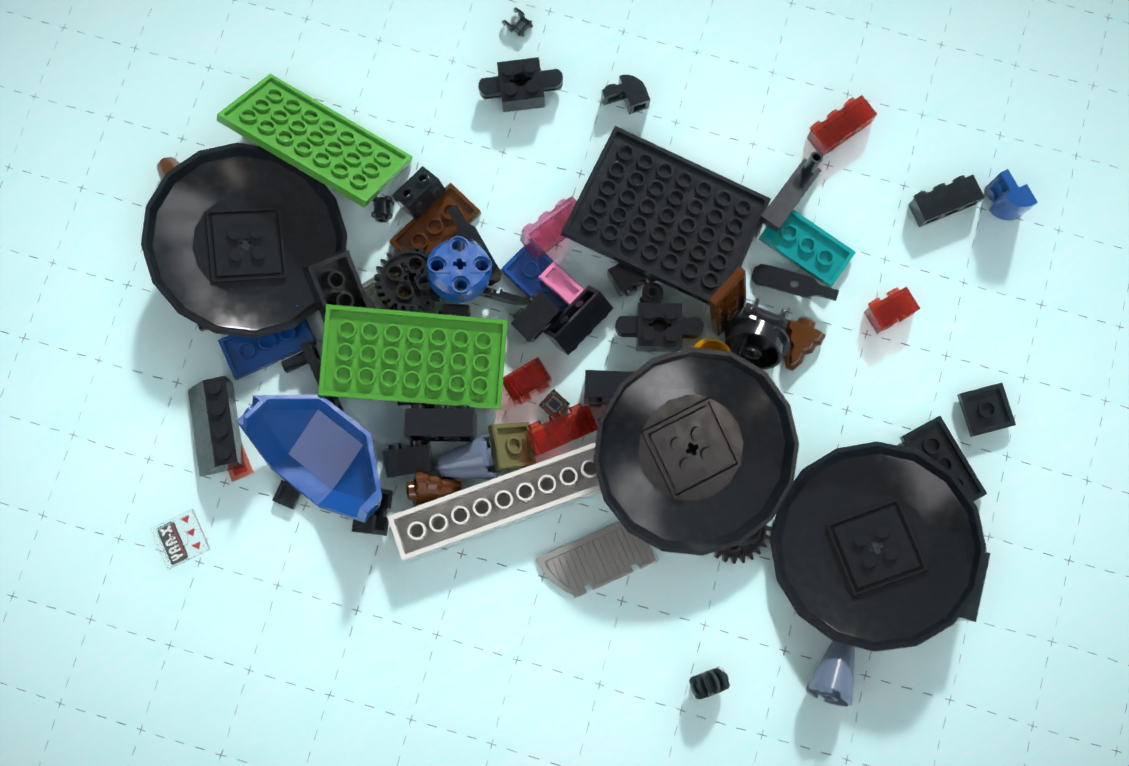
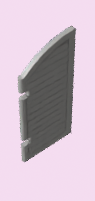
M620 522L536 558L544 574L556 586L572 594L574 598L586 594L584 586L590 583L592 589L595 590L633 573L631 565L635 563L638 564L639 569H642L657 562L650 545L628 533Z

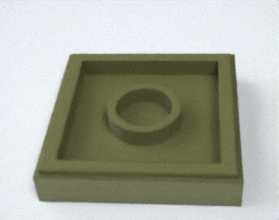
M529 422L493 424L488 426L495 471L525 468L536 464Z

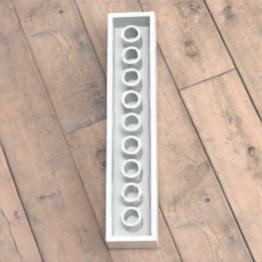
M595 443L388 516L402 561H408L601 491L593 463Z

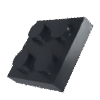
M1003 383L957 395L970 437L1016 425Z

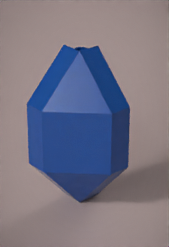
M253 395L252 405L245 410L244 414L236 422L270 469L319 508L365 523L380 507L382 500L371 433L321 395Z

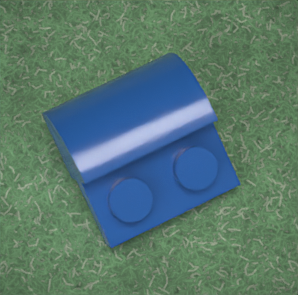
M1009 169L1000 172L985 187L988 198L994 202L988 210L1001 220H1015L1023 216L1038 203L1027 184L1021 187L1017 185Z

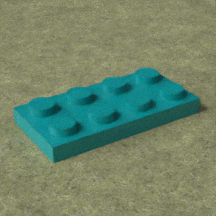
M795 210L791 212L777 233L767 226L758 239L830 288L856 253Z

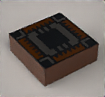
M553 389L539 404V407L553 420H556L570 403Z

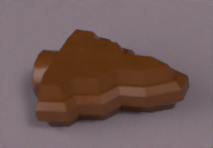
M802 317L798 318L797 322L788 321L785 332L790 339V349L784 357L786 369L794 371L803 363L805 355L812 354L815 347L822 344L826 335L815 329L816 323Z
M422 472L415 473L413 481L406 482L408 500H413L415 507L458 492L462 488V483L459 480L448 477L439 478L433 474L428 475Z

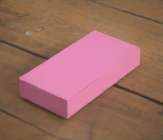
M555 262L539 276V280L568 306L584 290Z

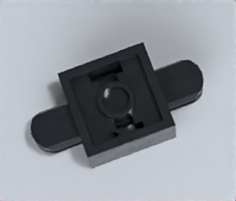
M539 57L497 62L498 76L481 78L478 83L479 93L483 99L501 98L504 113L545 107L544 92L560 90L563 86V74L559 69L541 70Z
M638 302L636 316L622 315L618 317L615 324L617 335L620 337H636V351L642 352L679 351L682 349V338L696 339L700 337L704 329V323L701 318L682 317V303Z

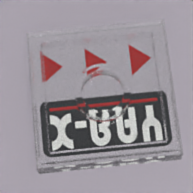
M189 509L149 528L167 570L211 550L194 509Z

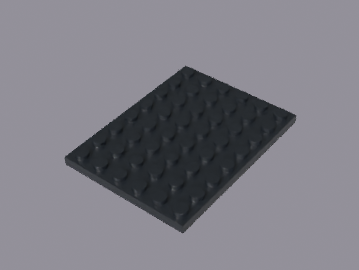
M614 126L561 231V236L709 305L710 298L736 269L742 266L761 223L759 219L767 209L771 198L618 126Z

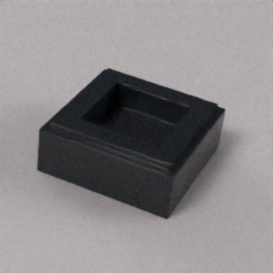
M281 480L272 501L294 510L301 493L286 481Z

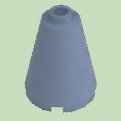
M489 434L439 455L435 463L438 474L441 473L442 477L494 479L499 477L496 473L500 472V470L495 471Z
M832 641L809 680L805 691L815 698L819 694L825 698L824 702L843 707L851 706L853 702L855 647Z

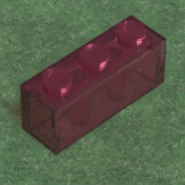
M573 196L567 200L561 199L553 210L543 212L539 216L538 221L534 224L528 223L521 230L520 241L536 260L566 239V237L561 236V231L577 202Z

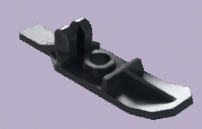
M457 205L448 209L447 211L457 227L456 236H462L471 242L475 241L492 261V272L488 285L492 286L499 282L502 271L492 257L477 228L466 221ZM478 268L480 271H485L483 268Z
M760 264L754 267L751 275L755 285L769 287L802 298L811 299L816 296L836 301L839 290L820 285L813 277L771 265ZM796 281L799 285L792 287L791 282Z
M486 287L485 291L480 295V297L511 305L530 304L528 302L530 297L504 292L503 289H500L498 294L496 293L497 290Z

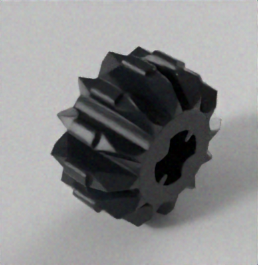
M723 667L707 670L689 679L690 689L696 699L713 696L730 687L728 674Z

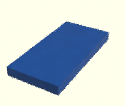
M530 239L500 270L527 297H531L536 292H545L563 311L568 307L567 304L539 280V276L555 261Z
M307 319L295 328L258 338L228 335L218 340L236 381L303 351L300 345L302 343L310 341L315 345L317 344Z

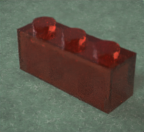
M863 95L856 99L854 97L850 98L844 103L842 109L839 111L834 109L826 116V120L823 122L819 120L809 128L810 132L807 139L823 157L870 125L878 115Z
M581 403L569 407L570 412L561 415V412H557L548 416L549 421L541 424L540 420L527 425L529 429L523 432L533 456H539L597 431L598 426L589 405L582 406Z

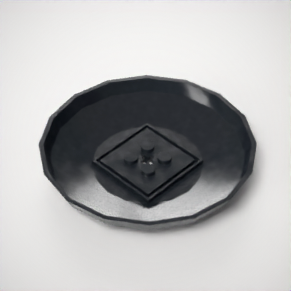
M237 142L197 151L165 174L145 207L141 247L152 283L178 314L216 334L258 338L295 328L318 310L301 267L341 250H346L347 231L337 199L325 184L260 146ZM243 240H248V243L253 245L247 251L239 245L243 244Z
M689 347L650 359L618 385L598 421L593 463L603 501L628 533L663 552L703 556L742 544L774 518L794 483L799 440L791 406L767 372L733 352ZM689 443L697 446L694 448L693 454L689 451L686 452Z
M878 441L836 448L802 469L776 513L770 539L776 580L798 616L832 641L873 652L915 647L954 625L979 590L987 551L978 507L955 474L917 449ZM877 541L878 544H883V547L880 548L881 552L878 554L876 551L870 550L873 547L872 542Z

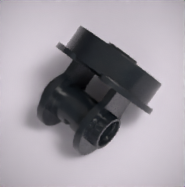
M755 297L752 304L747 302L741 316L732 318L726 324L724 330L726 339L724 343L730 348L731 352L760 369L766 370L777 366L781 359L789 352L790 339L785 332L789 320L785 318L787 310L782 308L779 314H775L759 307L760 298Z

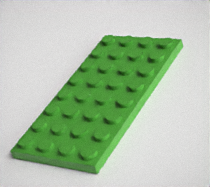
M272 74L267 75L217 114L216 121L364 208L412 162L413 158L410 154Z
M326 304L318 395L447 406L468 405L472 408L501 410L508 320Z

